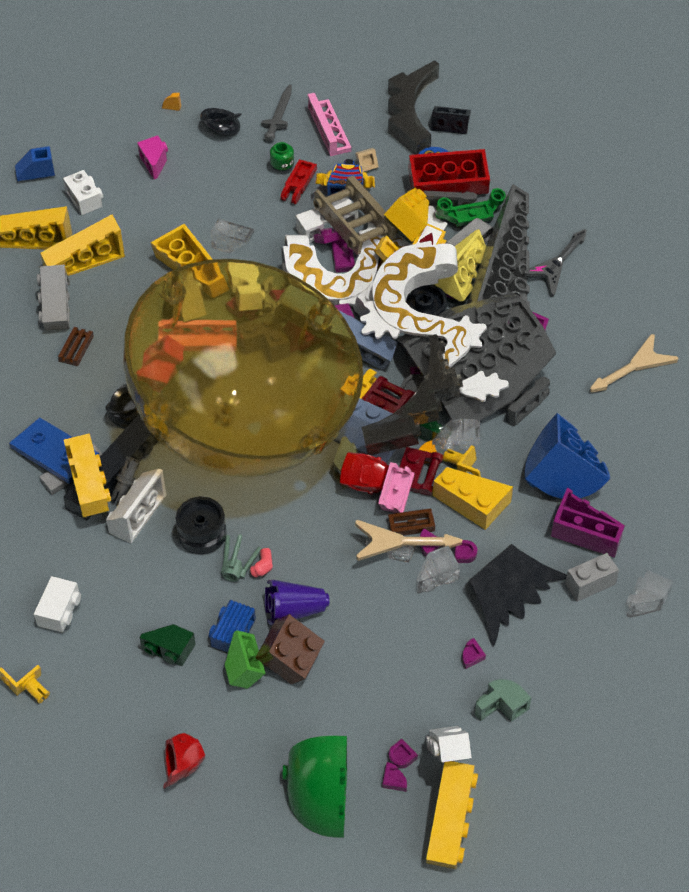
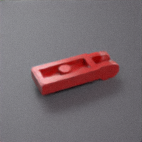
M299 159L285 182V187L280 196L281 200L286 201L290 191H294L291 200L292 203L297 204L301 194H303L315 174L317 164Z

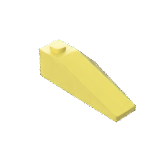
M479 229L455 246L458 263L457 273L448 278L438 279V283L435 284L446 294L460 302L464 301L472 291L471 281L472 278L477 276L475 269L477 264L481 263L486 249Z

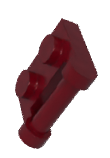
M379 376L362 400L400 416L405 409V404L414 401L416 393L410 389L405 390L389 382L387 378ZM386 389V390H388V391H390V392H392V393H394V394L400 396L401 398H400V399H397V398H395V397H393V396H391V395H388V394H386V393H384V392H382V391H380V390Z
M406 446L400 468L405 469V466H407L415 473L410 489L411 492L428 496L432 495L434 478L438 466L442 463L444 457L441 453H431ZM425 461L431 462L424 483L419 484Z

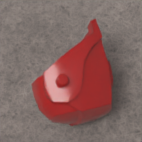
M348 452L342 465L340 483L353 490L368 492V494L373 495V492L378 493L382 491L389 465L382 461L381 457Z
M180 733L166 740L165 767L167 782L163 785L164 789L175 784L178 780L188 777L204 761L205 753L198 739L191 735Z

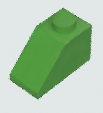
M238 630L233 633L225 662L230 685L248 689L266 674L263 663L255 658L259 649L254 634Z

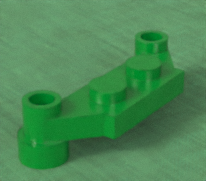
M495 188L491 191L488 201L453 206L450 199L443 197L436 204L435 216L440 220L446 219L455 223L456 227L468 225L476 218L484 222L492 221L494 218L493 214L504 202L506 194L502 189Z

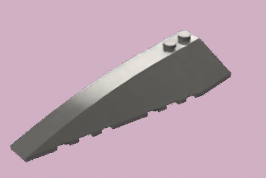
M514 184L508 192L488 241L467 304L513 292L521 296L530 308V302L527 301V294L530 292V286L527 284L529 276H523V272L529 269V251L527 250V245L529 244V237L527 236V229L529 228V221H527L529 194ZM512 321L509 326L516 328L520 325V322Z

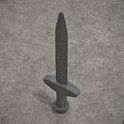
M291 84L282 93L273 118L261 122L262 127L268 128V132L264 135L267 142H272L275 139L276 129L288 127V122L281 120L291 96Z

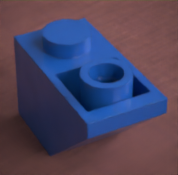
M50 146L30 149L15 165L17 181L55 176Z

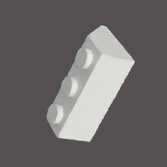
M155 469L144 472L138 479L134 480L128 493L121 497L116 509L110 512L107 517L106 523L109 534L132 544L167 496L163 470Z

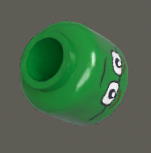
M279 142L271 147L270 164L273 168L284 171L293 166L294 149L291 145Z

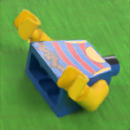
M346 159L344 164H335L333 170L326 174L317 173L315 184L327 186L328 196L345 190L348 177L354 175L364 188H375V177L368 176L366 172H362V166L356 165L352 159Z

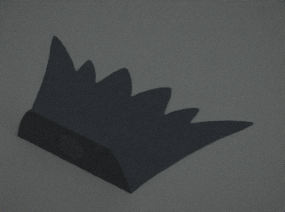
M513 544L509 545L468 580L471 582L484 612L493 647L498 637L500 619L506 626H509L508 610L519 618L524 619L525 608L523 600L535 604L541 603L535 586L541 589H550L545 580H564L567 578V574L540 563Z

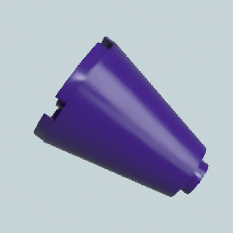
M274 579L267 581L270 587H265L264 602L265 613H270L271 619H267L270 626H273L275 620L288 614L297 620L324 612L326 607L329 606V594L325 593L322 588Z

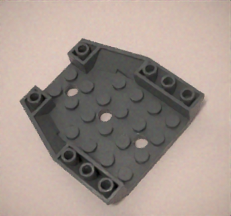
M512 292L449 308L437 315L460 322L464 316H468L471 323L485 324L487 326V330L479 338L484 343V346L480 349L470 348L469 352L446 371V376L453 381L461 383L480 371H483L486 377L492 373H497L499 379L508 381L509 387L501 390L498 398L490 395L486 396L485 402L466 397L457 392L447 391L446 394H441L440 391H436L434 393L446 409L448 418L460 434L514 402L556 355V351L544 327L521 296ZM512 321L520 322V325L516 328L509 326ZM409 334L396 339L406 356H410L423 377L430 375L432 364L448 343L442 338Z

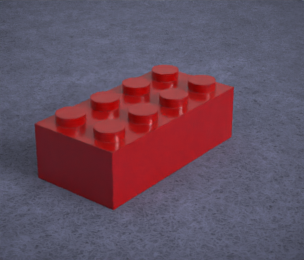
M485 149L409 155L408 171L411 190L416 188L423 192L440 191L462 194L473 192L477 195L489 193L490 175Z

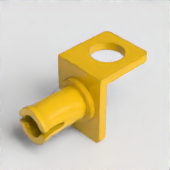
M471 445L464 454L450 448L445 451L443 455L445 462L457 465L459 471L471 472L473 475L481 477L480 471L472 467L477 459L475 446Z
M39 665L34 667L17 683L0 667V679L17 696L24 690H27L40 704L44 701L42 698L46 700L50 695V692L37 681L41 676V667Z

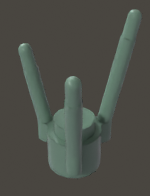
M241 534L237 537L232 558L229 561L230 536L226 535L223 566L220 573L224 579L231 582H237L240 578H245L247 570L262 549L258 547L245 566L242 567V562L237 559L242 539Z

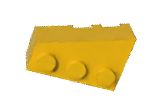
M416 188L399 197L384 214L411 242L428 224L429 200L422 190H417Z
M90 433L64 439L68 462L83 517L109 511L107 502L111 501L109 489H104L103 487L104 484H107L104 471H99V467H102L99 454L95 455Z
M446 467L433 482V497L484 530L490 526L512 500L513 486Z

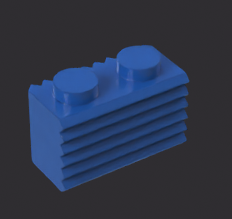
M230 600L226 607L223 606L218 616L220 620L217 625H212L209 631L211 647L228 652L233 633L236 630L246 633L250 632L256 620L255 609Z

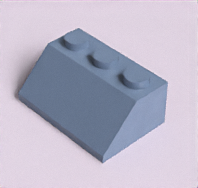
M350 395L338 413L330 439L340 444L342 437L346 436L350 443L353 442L358 453L381 457V460L387 463L406 436L407 420Z

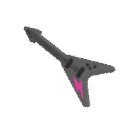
M583 229L574 233L571 242L557 257L525 270L523 276L544 277L547 280L549 294L553 297L556 293L563 261L579 243L582 244L584 242L587 230Z

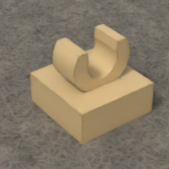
M374 148L355 153L357 164L362 166V172L379 167Z

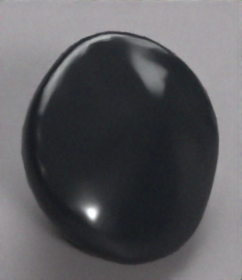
M208 108L201 112L200 119L213 131L222 135L232 136L240 131L241 126L237 118L242 113L234 114L224 109Z
M135 382L127 383L118 388L111 397L110 402L105 406L111 421L118 426L127 427L150 402V392L145 385Z

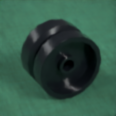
M433 284L413 289L406 298V303L410 308L421 313L437 316L447 309L446 294L441 288Z
M199 496L188 499L177 509L175 519L180 544L186 550L195 554H207L221 547L225 541L227 531L224 510L218 501L210 497Z

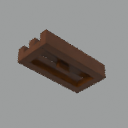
M74 327L58 355L59 362L78 366L94 337L93 331L89 330L86 332L85 329L78 330V327ZM84 337L85 339L73 360L72 357L74 353L77 351L82 338Z
M431 508L388 514L390 530L403 536L420 534L423 529L429 532L435 531L436 526ZM405 520H407V522L394 523V522H398V521H405Z

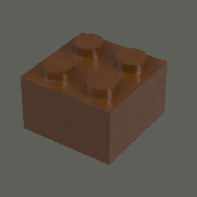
M288 614L275 620L255 658L292 685L306 679L325 641Z

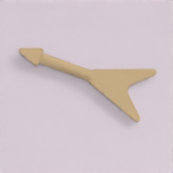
M651 334L628 365L603 379L598 378L591 386L590 392L607 390L609 384L634 370L677 363L678 357L656 354L653 351L655 335Z
M360 520L355 521V526L372 540L368 546L357 554L356 560L358 561L400 548L403 545L444 546V549H449L461 545L463 541L448 534H445L444 537H404L401 534Z

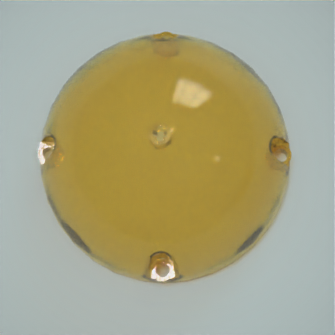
M238 259L205 260L187 264L168 272L152 283L138 299L129 316L123 340V370L128 391L147 429L166 449L185 462L205 471L224 476L246 478L268 476L292 469L313 455L321 454L323 449L334 441L348 423L361 396L363 383L361 353L352 330L339 310L322 293L300 278L276 267L254 261Z

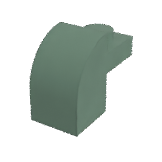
M495 680L488 683L487 694L482 695L476 701L475 715L482 721L497 709H500L512 722L530 709L531 697L520 685L511 680Z

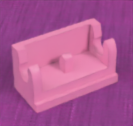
M390 462L378 502L382 510L393 513L404 512L415 475L409 467L405 466V469L398 467L396 463Z

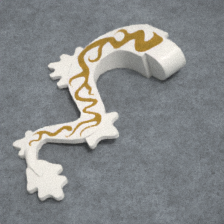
M429 206L428 224L445 230L448 225L447 222H442L435 216L436 211L434 207ZM368 222V228L360 230L359 235L375 229V225ZM396 233V238L392 240L399 249L411 245L398 233ZM285 235L283 246L285 263H282L285 285L288 286L290 283L319 300H332L335 302V305L349 303L350 306L354 307L357 296L373 286L379 262V256L374 250L384 236L379 235L363 242L361 253L358 255L352 270L345 274H336L327 271L321 266L316 256L315 246L309 245L307 235Z
M428 241L400 248L380 266L375 276L372 291L374 300L364 303L365 309L370 311V313L360 317V321L366 323L362 329V334L375 333V338L380 339L386 332H389L393 339H397L401 332L414 336L445 339L448 342L446 347L432 364L430 375H425L424 377L425 382H429L426 389L427 394H432L436 391L446 394L447 391L461 393L466 397L474 398L481 402H485L488 395L498 398L499 392L507 389L509 383L506 380L499 379L497 373H492L486 377L484 372L480 371L461 383L453 381L446 376V371L469 352L470 348H482V342L479 338L487 330V326L485 324L471 323L468 316H464L460 322L452 319L421 313L410 308L406 303L407 295L413 289L420 286L437 284L438 279L448 278L457 273L458 263L455 246L451 244L432 245V242Z

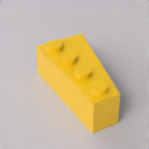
M67 206L0 216V248L46 250L72 236Z
M113 214L40 253L43 266L65 265L68 276L125 257L121 229Z
M185 224L150 242L155 257L178 274L183 272L198 277L201 285L200 290L210 297L227 288L223 271Z
M454 761L444 762L426 858L427 864L456 869L457 863H463L465 848L461 847L462 837L467 838L469 823H466L465 820L467 813H472L474 798H470L471 788L476 789L478 774L474 773V765Z

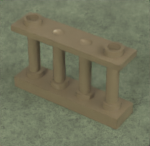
M354 175L347 178L345 190L327 197L319 189L315 191L313 200L315 209L324 216L356 255L361 253L363 242L376 236H388L391 241L396 238L398 228L384 215L386 211ZM346 197L351 198L354 202L337 210L331 204ZM358 209L365 214L350 222H347L342 217ZM368 222L375 225V229L358 235L354 228Z

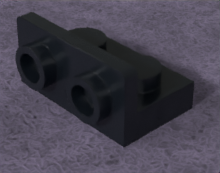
M434 106L431 130L466 134L468 132L471 110Z

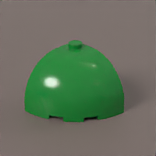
M319 736L303 740L290 749L288 765H283V780H287L290 808L297 820L310 831L326 837L344 838L347 736Z

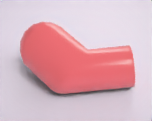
M269 548L261 549V560L255 563L254 566H251L250 573L253 577L264 576L272 570V555Z

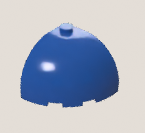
M558 413L548 422L536 439L525 464V480L530 486L537 487L546 494L563 499L567 487L578 498L595 493L609 481L610 474L605 462H599L596 456L598 452L588 440L584 442L577 433L578 429Z

